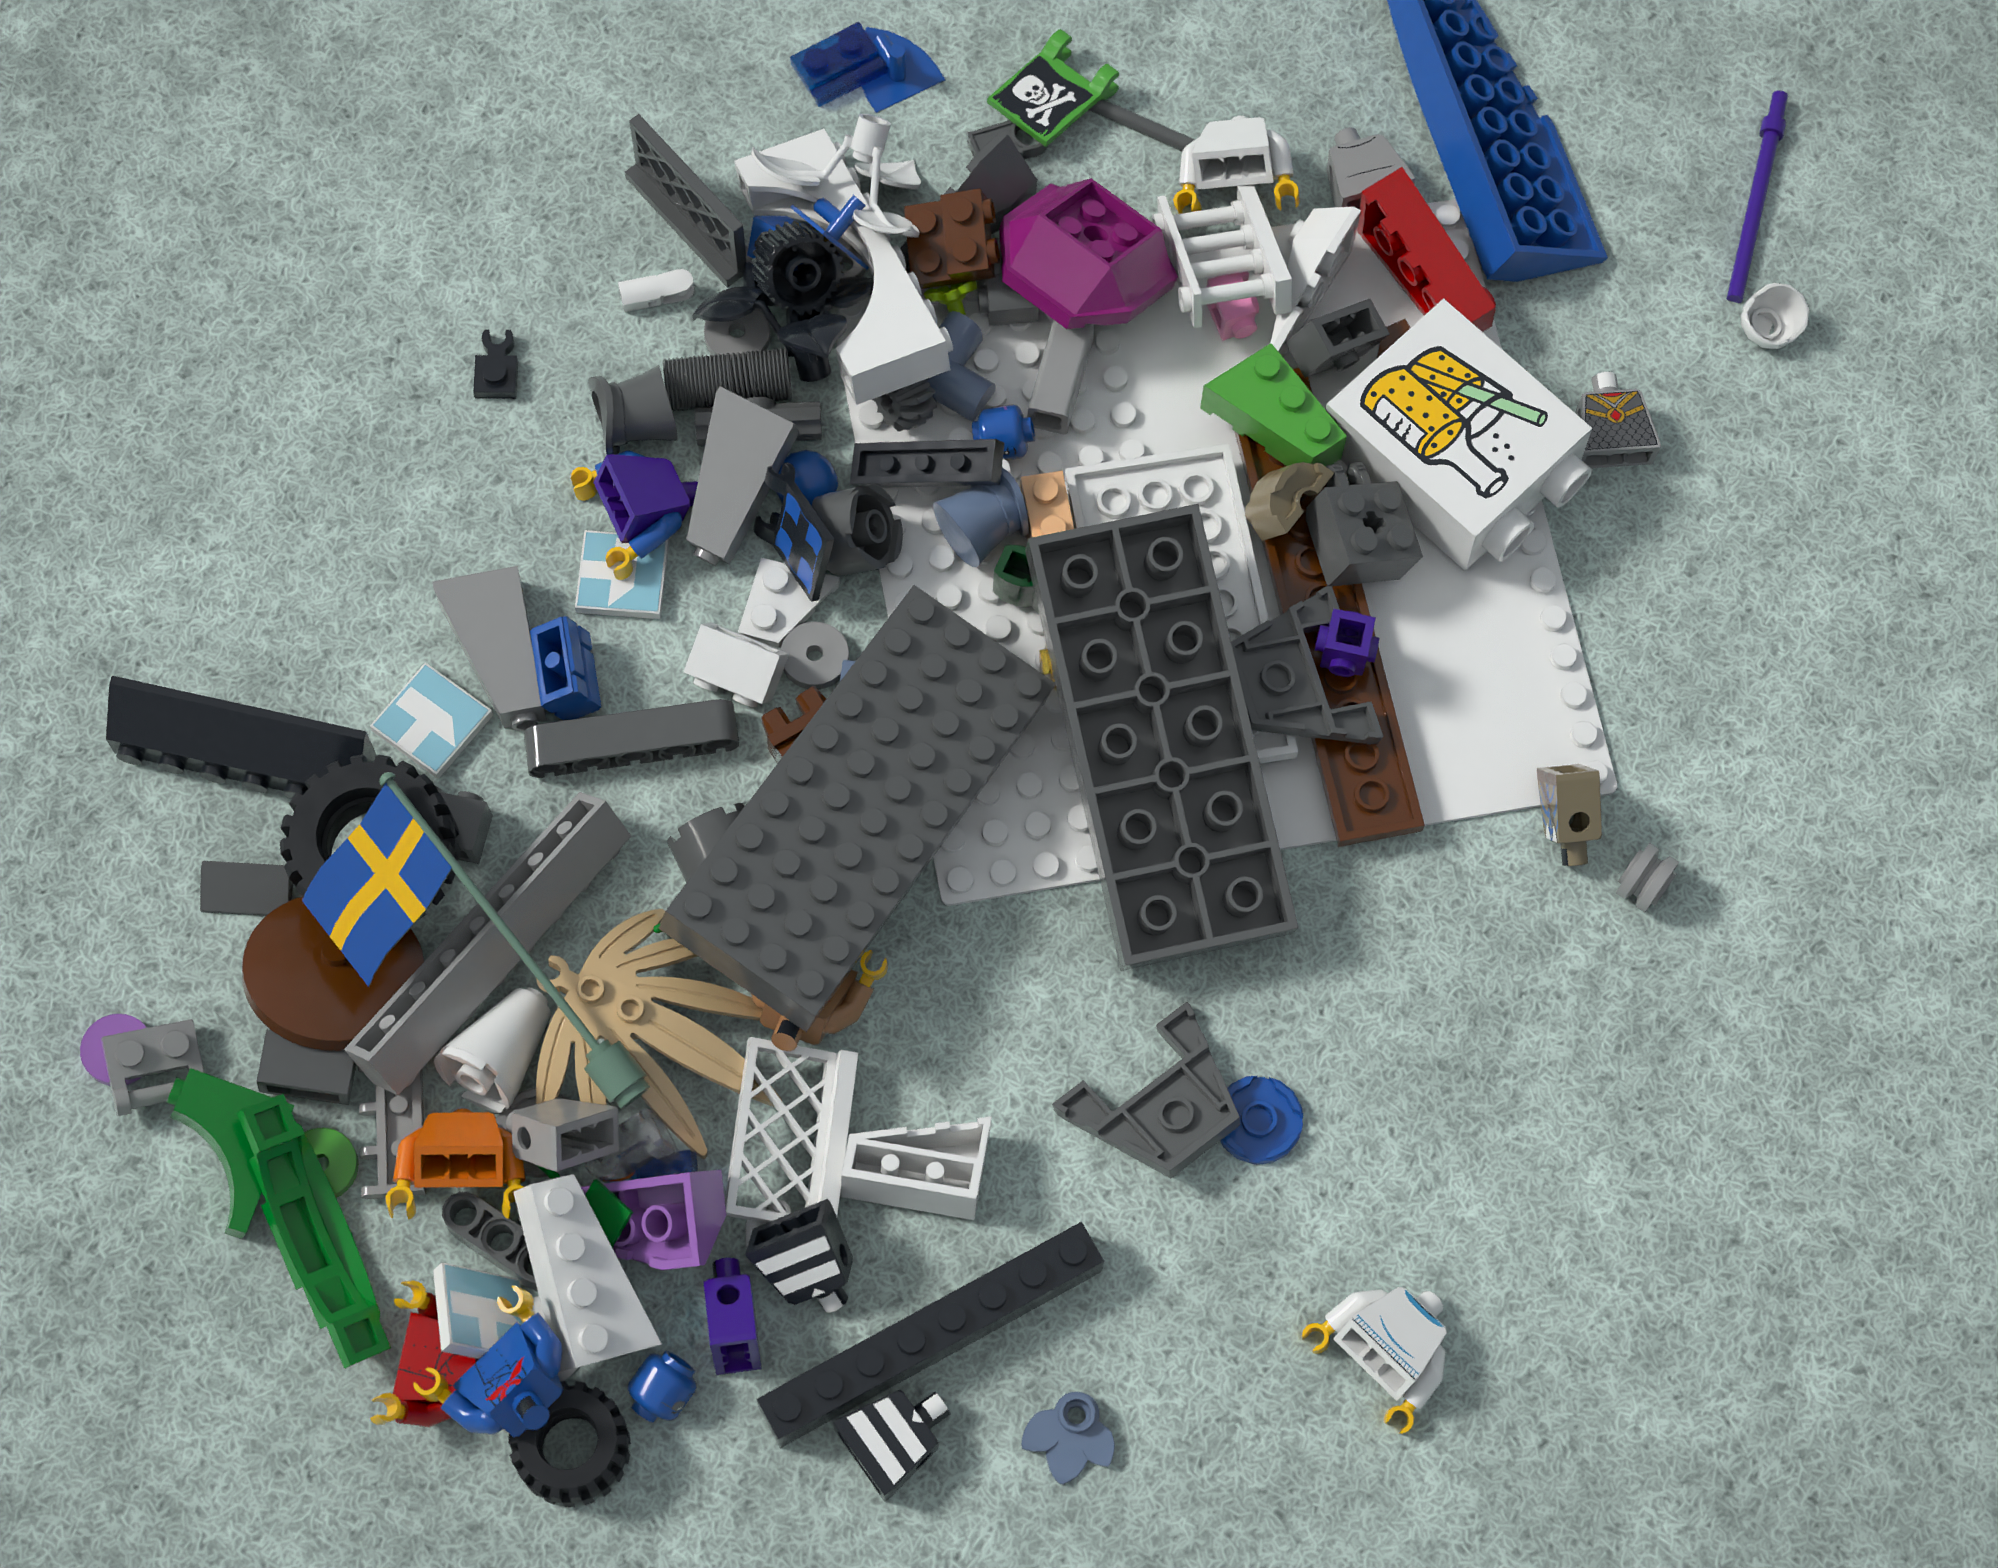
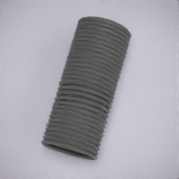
M780 348V350L768 349L767 351L764 349L759 352L757 350L755 352L747 351L746 354L742 352L741 355L739 352L736 355L733 352L731 355L729 353H722V355L714 354L712 356L710 354L709 356L705 355V357L702 355L701 357L689 356L688 358L685 356L680 359L677 357L676 359L668 358L666 360L664 358L663 360L665 388L671 409L674 412L680 409L683 411L684 409L692 410V408L713 407L719 386L745 399L767 397L777 402L792 400L788 350L786 348Z

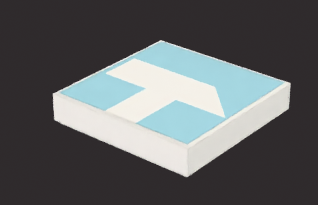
M584 530L575 602L576 613L661 619L669 539L641 559L637 556L631 561L633 565L631 575L626 579L617 580L613 571L624 562L619 561L613 566L608 567L606 554L611 548L622 547L627 549L630 544H621L617 533Z
M425 662L374 720L370 728L372 732L439 779L492 718L493 712Z
M443 1262L433 1270L442 1352L480 1359L516 1322L521 1325L523 1324L519 1317L503 1312L497 1304V1299L500 1296L507 1299L512 1307L517 1305L519 1296L512 1286L521 1288V1282L518 1279Z

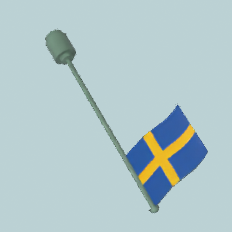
M392 772L382 774L380 785L383 788L359 826L320 867L302 900L368 987H370L374 975L387 954L427 911L450 871L453 870L592 1050L586 1055L590 1063L585 1066L584 1070L610 1103L616 1102L622 1110L643 1095L650 1088L644 1079L647 1074L622 1042L618 1041L613 1045L608 1039L600 1044L597 1042L393 780L396 775Z

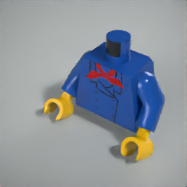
M512 1286L519 1296V1301L515 1307H512L507 1299L500 1296L497 1299V1304L503 1312L519 1317L523 1324L521 1325L516 1322L453 1384V1387L456 1389L453 1393L448 1390V1382L445 1377L433 1368H426L436 1378L433 1388L423 1390L414 1382V1389L422 1397L431 1402L440 1401L443 1404L441 1409L471 1433L495 1435L504 1429L511 1436L517 1437L526 1429H540L549 1419V1410L547 1408L561 1395L563 1390L558 1377L561 1368L562 1344L540 1313L534 1314L532 1312V1295L528 1291L516 1286Z

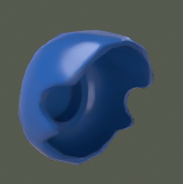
M810 450L791 453L786 457L784 463L788 462L794 466L795 483L811 506L816 496L837 491V474L833 465L826 457ZM776 492L781 502H783L784 496Z

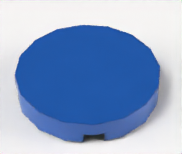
M1246 1076L1230 1084L1227 1089L1240 1117L1241 1125L1220 1140L1223 1148L1236 1159L1251 1164H1270L1287 1156L1298 1143L1303 1128L1302 1106L1295 1093L1283 1082L1271 1077L1268 1079L1258 1076Z

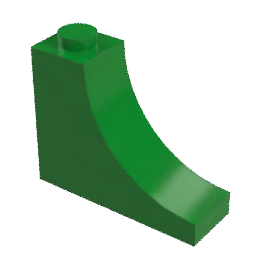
M190 1068L185 1080L178 1077L175 1079L166 1102L174 1105L170 1118L193 1129L211 1146L218 1156L227 1177L230 1193V1211L224 1234L242 1239L248 1230L262 1190L249 1162V1159L254 1154L237 1113L246 1107L273 1097ZM288 1103L292 1112L295 1105Z

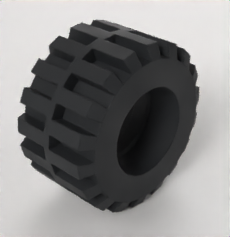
M560 1381L563 1390L561 1395L547 1408L549 1410V1419L546 1424L537 1430L526 1429L517 1437L509 1434L508 1444L512 1450L510 1457L512 1464L518 1472L517 1474L536 1496H541L546 1502L553 1505L556 1502L562 1503L564 1507H575V1503L578 1502L588 1505L595 1502L593 1498L601 1493L605 1497L612 1491L610 1486L615 1480L620 1482L624 1475L622 1469L625 1464H629L631 1455L629 1452V1444H631L630 1434L618 1406L612 1399L606 1397L604 1391L597 1387L591 1389L585 1382L576 1381L575 1385H568L566 1381ZM576 1418L589 1422L595 1429L598 1438L596 1449L591 1458L583 1465L574 1469L564 1470L550 1465L544 1456L543 1444L551 1428L567 1419Z

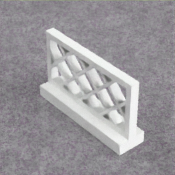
M754 1037L748 1039L725 1195L726 1216L768 1223L788 1215L777 1198L794 1186L806 1201L805 1207L828 1198L837 1216L841 1191V1173L846 1153L858 1061L857 1052L841 1049L838 1053L802 1046H797L793 1051H783L773 1045L770 1040ZM757 1051L773 1053L784 1069L766 1081L756 1067ZM787 1056L798 1059L791 1063ZM805 1060L824 1063L822 1081L811 1089L795 1069ZM788 1073L803 1095L785 1107L770 1085ZM753 1079H755L759 1087L752 1091ZM821 1088L820 1100H818L814 1093ZM761 1091H764L778 1113L760 1124L749 1108L751 1099ZM807 1099L818 1115L816 1125L804 1133L789 1111ZM782 1116L797 1138L779 1150L764 1129ZM748 1122L753 1130L746 1135ZM815 1132L813 1145L808 1136ZM757 1134L772 1156L754 1169L743 1154L744 1143ZM801 1142L812 1159L810 1169L798 1176L783 1154ZM776 1160L791 1182L773 1195L758 1172ZM742 1166L747 1174L739 1180ZM807 1176H809L808 1189L802 1182ZM750 1178L766 1199L755 1209L736 1205L738 1187ZM770 1204V1206L774 1209L775 1212L765 1211L762 1209H764L766 1206Z

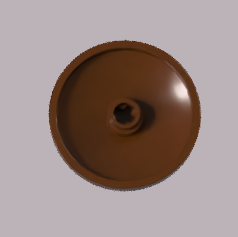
M299 897L274 909L258 923L251 933L244 950L242 963V982L245 996L251 1009L263 1024L282 1038L313 1049L344 1050L423 964V952L416 935L410 928L387 954L374 975L370 987H368L303 903V897Z

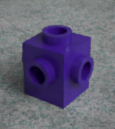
M1333 608L1328 627L1320 625L1315 650L1323 652L1320 667L1327 668L1331 673L1342 677H1350L1354 674L1362 676L1366 662L1374 663L1380 638L1372 636L1376 617Z

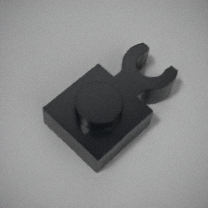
M485 329L481 339L484 350L488 355H475L474 397L516 399L517 356L508 355L514 348L512 331L506 330L504 342L493 344L491 342L490 330Z

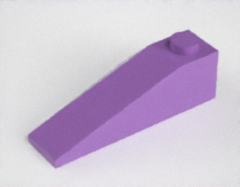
M721 1169L603 1184L633 1211L632 1216L612 1248L617 1258L636 1260L649 1264V1267L659 1270L706 1264L726 1217ZM590 1186L581 1187L584 1195L586 1194Z

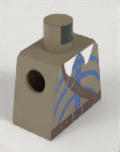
M1581 764L1536 768L1545 838L1560 843L1563 866L1588 864L1586 841L1598 840L1602 837L1599 770ZM1572 815H1574V819L1572 823L1569 825L1570 818Z

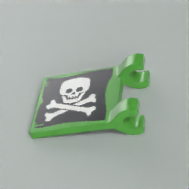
M1058 29L1051 35L1038 55L987 98V103L1045 147L1052 143L1098 101L1111 98L1119 90V85L1113 82L1119 77V71L1108 63L1098 70L1091 82L1064 63L1072 54V51L1066 47L1072 42V37L1061 29Z

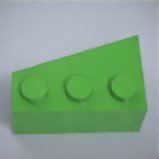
M1272 343L1203 386L1200 409L1209 415H1212V413L1216 414L1231 424L1233 431L1242 437L1246 434L1264 446L1266 453L1284 465L1289 466L1305 462L1310 464L1321 463L1327 467V465H1332L1342 459L1347 438L1346 434Z

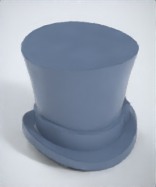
M1002 468L1000 485H974L953 496L933 503L936 520L947 542L955 553L972 567H978L1007 535L1011 536L1017 530L1020 531L1022 537L1029 534L1027 511L1022 492L1016 480L1004 468Z

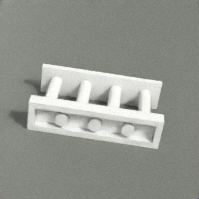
M1254 184L1237 186V201H1232L1231 206L1172 215L1165 195L1157 197L1158 213L1152 214V223L1162 229L1168 257L1178 275L1180 308L1183 313H1189L1194 328L1202 327V305L1262 296L1264 300H1270L1275 315L1292 312V278ZM1233 222L1235 226H1241L1240 230L1186 239H1181L1179 233L1180 230ZM1243 246L1244 250L1250 249V254L1192 264L1188 258L1190 254ZM1252 271L1254 275H1260V278L1257 280L1201 289L1197 282V279Z

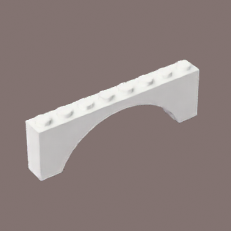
M824 128L762 150L759 153L766 156L798 161L810 165L817 170H823L841 145L838 141L833 143ZM752 154L734 160L739 187L754 216H788L806 221L790 208L794 204L819 226L826 229L829 223L814 211V204L820 198L827 199L841 211L849 199L855 195L866 204L863 210H869L870 195L868 193H861L858 175L853 167H846L845 155L826 180H820L819 186L796 185L778 180L763 171L753 159ZM854 220L841 238L863 257L873 274L874 285L865 314L850 335L836 347L841 377L856 405L949 371L948 352L953 351V345L945 327L938 328L936 313L929 299L922 300L921 288L914 272H906V263L901 249L898 245L891 246L890 234L869 229Z

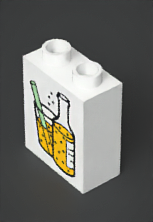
M1444 298L1326 405V411L1347 436L1341 460L1348 466L1349 463L1363 462L1372 483L1398 481L1412 524L1464 571L1468 570L1487 551L1499 562L1507 559L1521 546L1534 528V523L1525 515L1545 497L1557 508L1563 506L1583 487L1592 473V469L1582 461L1592 427Z

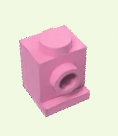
M1247 271L1217 276L1207 280V287L1248 281L1249 273ZM1256 297L1207 304L1222 341L1232 337L1237 339L1245 338L1257 330L1255 315L1259 313V304Z

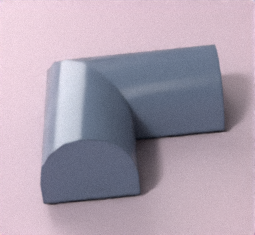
M952 311L948 313L938 327H945L952 341L953 351L948 352L950 370L930 377L929 384L935 389L933 394L935 401L973 422L994 394L996 386L993 382L964 366L982 342L983 334L979 326L972 319L964 314Z

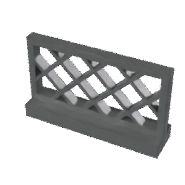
M640 114L629 120L636 164L625 171L626 179L728 288L743 277L745 262L751 263V259H753L747 256L748 247L745 245L743 224Z

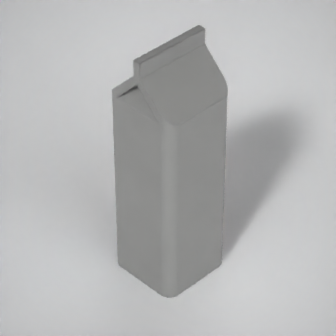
M1053 320L1027 412V417H1032L1034 428L1063 435L1068 433L1093 343V324H1085L1084 328L1066 329Z

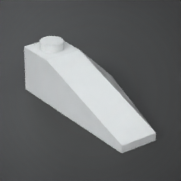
M1355 207L1317 208L1312 210L1305 222L1299 220L1294 226L1288 240L1293 244L1287 267L1292 278V312L1276 316L1271 343L1283 358L1289 350L1285 342L1304 327L1351 254L1361 210Z

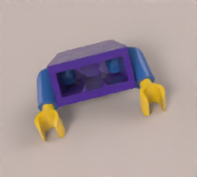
M630 450L617 455L607 454L604 461L595 465V470L593 471L586 467H577L571 474L576 498L581 501L589 500L598 491L621 544H630L627 549L622 547L611 548L606 554L608 567L613 566L619 561L624 562L613 571L617 580L626 579L631 575L633 571L631 561L637 556L641 559L681 528L682 521L689 507L694 504L698 484L697 481L681 482L672 462L668 459L646 457Z

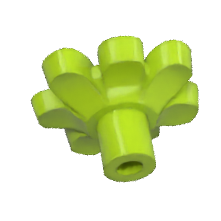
M969 281L951 284V287L931 288L926 290L923 295L926 300L929 299L931 302L936 301L946 304L948 313L955 311L966 315L962 299L969 292L977 289V282Z

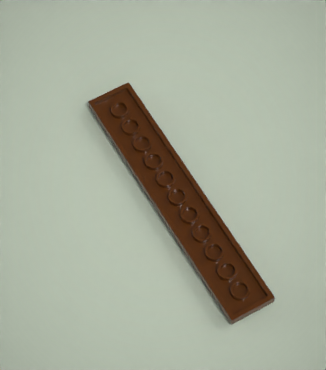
M1299 368L1293 369L1312 392L1309 377L1304 378ZM1235 432L1251 495L1257 481L1267 473L1286 467V465L1266 453L1264 446L1246 434L1242 437ZM1302 494L1300 506L1304 512L1288 533L1262 541L1280 615L1287 612L1290 607L1298 602H1304L1316 595L1319 590L1327 586L1305 519L1306 507L1318 494L1310 497L1307 494ZM1362 583L1332 586L1340 610L1353 611L1370 616ZM1319 631L1305 633L1329 708L1336 709L1372 701L1384 736L1377 744L1311 737L1338 847L1422 832L1425 824L1379 647L1375 662H1366L1362 676L1354 674L1350 677H1342L1331 673L1327 668L1320 667L1323 652L1315 650Z

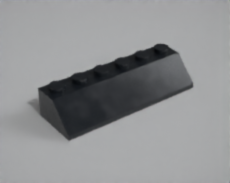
M112 676L109 683L106 741L116 754V757L129 764L141 765L143 760L158 763L159 768L170 773L183 774L184 769L200 772L202 778L214 783H225L227 778L240 781L242 786L255 792L265 793L268 788L284 791L286 797L292 799L296 792L304 795L308 790L304 782L314 773L318 778L329 773L326 768L327 765L339 761L341 766L351 764V756L365 755L368 762H374L377 756L367 731Z

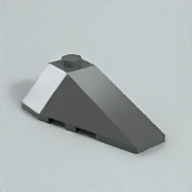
M1001 130L966 166L967 170L971 173L958 190L955 191L949 187L944 194L981 188L988 199L992 198L994 202L996 223L990 224L991 234L999 231L1003 216L1037 193V178L1009 135ZM906 240L900 249L902 251L906 263L905 270L907 273H910L908 245Z

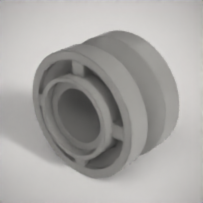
M1651 843L1648 844L1644 851L1639 850L1620 877L1618 882L1621 885L1616 891V894L1623 899L1635 895L1637 897L1636 907L1644 913L1651 904L1654 906L1657 904L1677 873L1674 870L1679 864V861L1671 856L1662 861L1658 859L1659 848Z

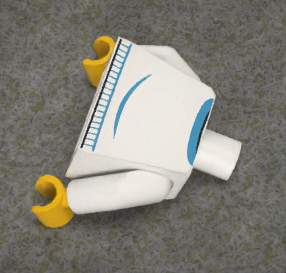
M1397 1287L1389 1293L1381 1289L1354 1292L1325 1315L1326 1321L1323 1324L1311 1323L1303 1330V1340L1314 1331L1321 1332L1324 1335L1323 1342L1312 1350L1314 1354L1324 1352L1330 1344L1329 1336L1335 1331L1338 1332L1334 1340L1396 1401L1402 1396L1405 1398L1401 1406L1389 1408L1384 1416V1423L1387 1424L1395 1411H1401L1406 1415V1425L1398 1434L1408 1432L1412 1428L1414 1423L1412 1413L1416 1408H1423L1443 1379L1445 1350L1440 1343L1447 1334L1445 1326L1436 1319L1443 1311V1304L1439 1297L1430 1291L1422 1292L1417 1298L1403 1287Z

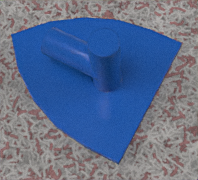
M866 27L859 44L857 70L859 83L876 113L946 80L927 53L909 39L890 31Z
M853 195L840 211L827 199H818L814 204V211L829 223L825 230L792 204L790 208L866 270L870 268L838 241L855 220L853 218L854 210H863L866 204Z

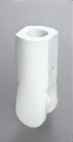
M677 269L657 276L652 275L618 282L624 312L685 301L692 297L694 293L692 274L685 269Z

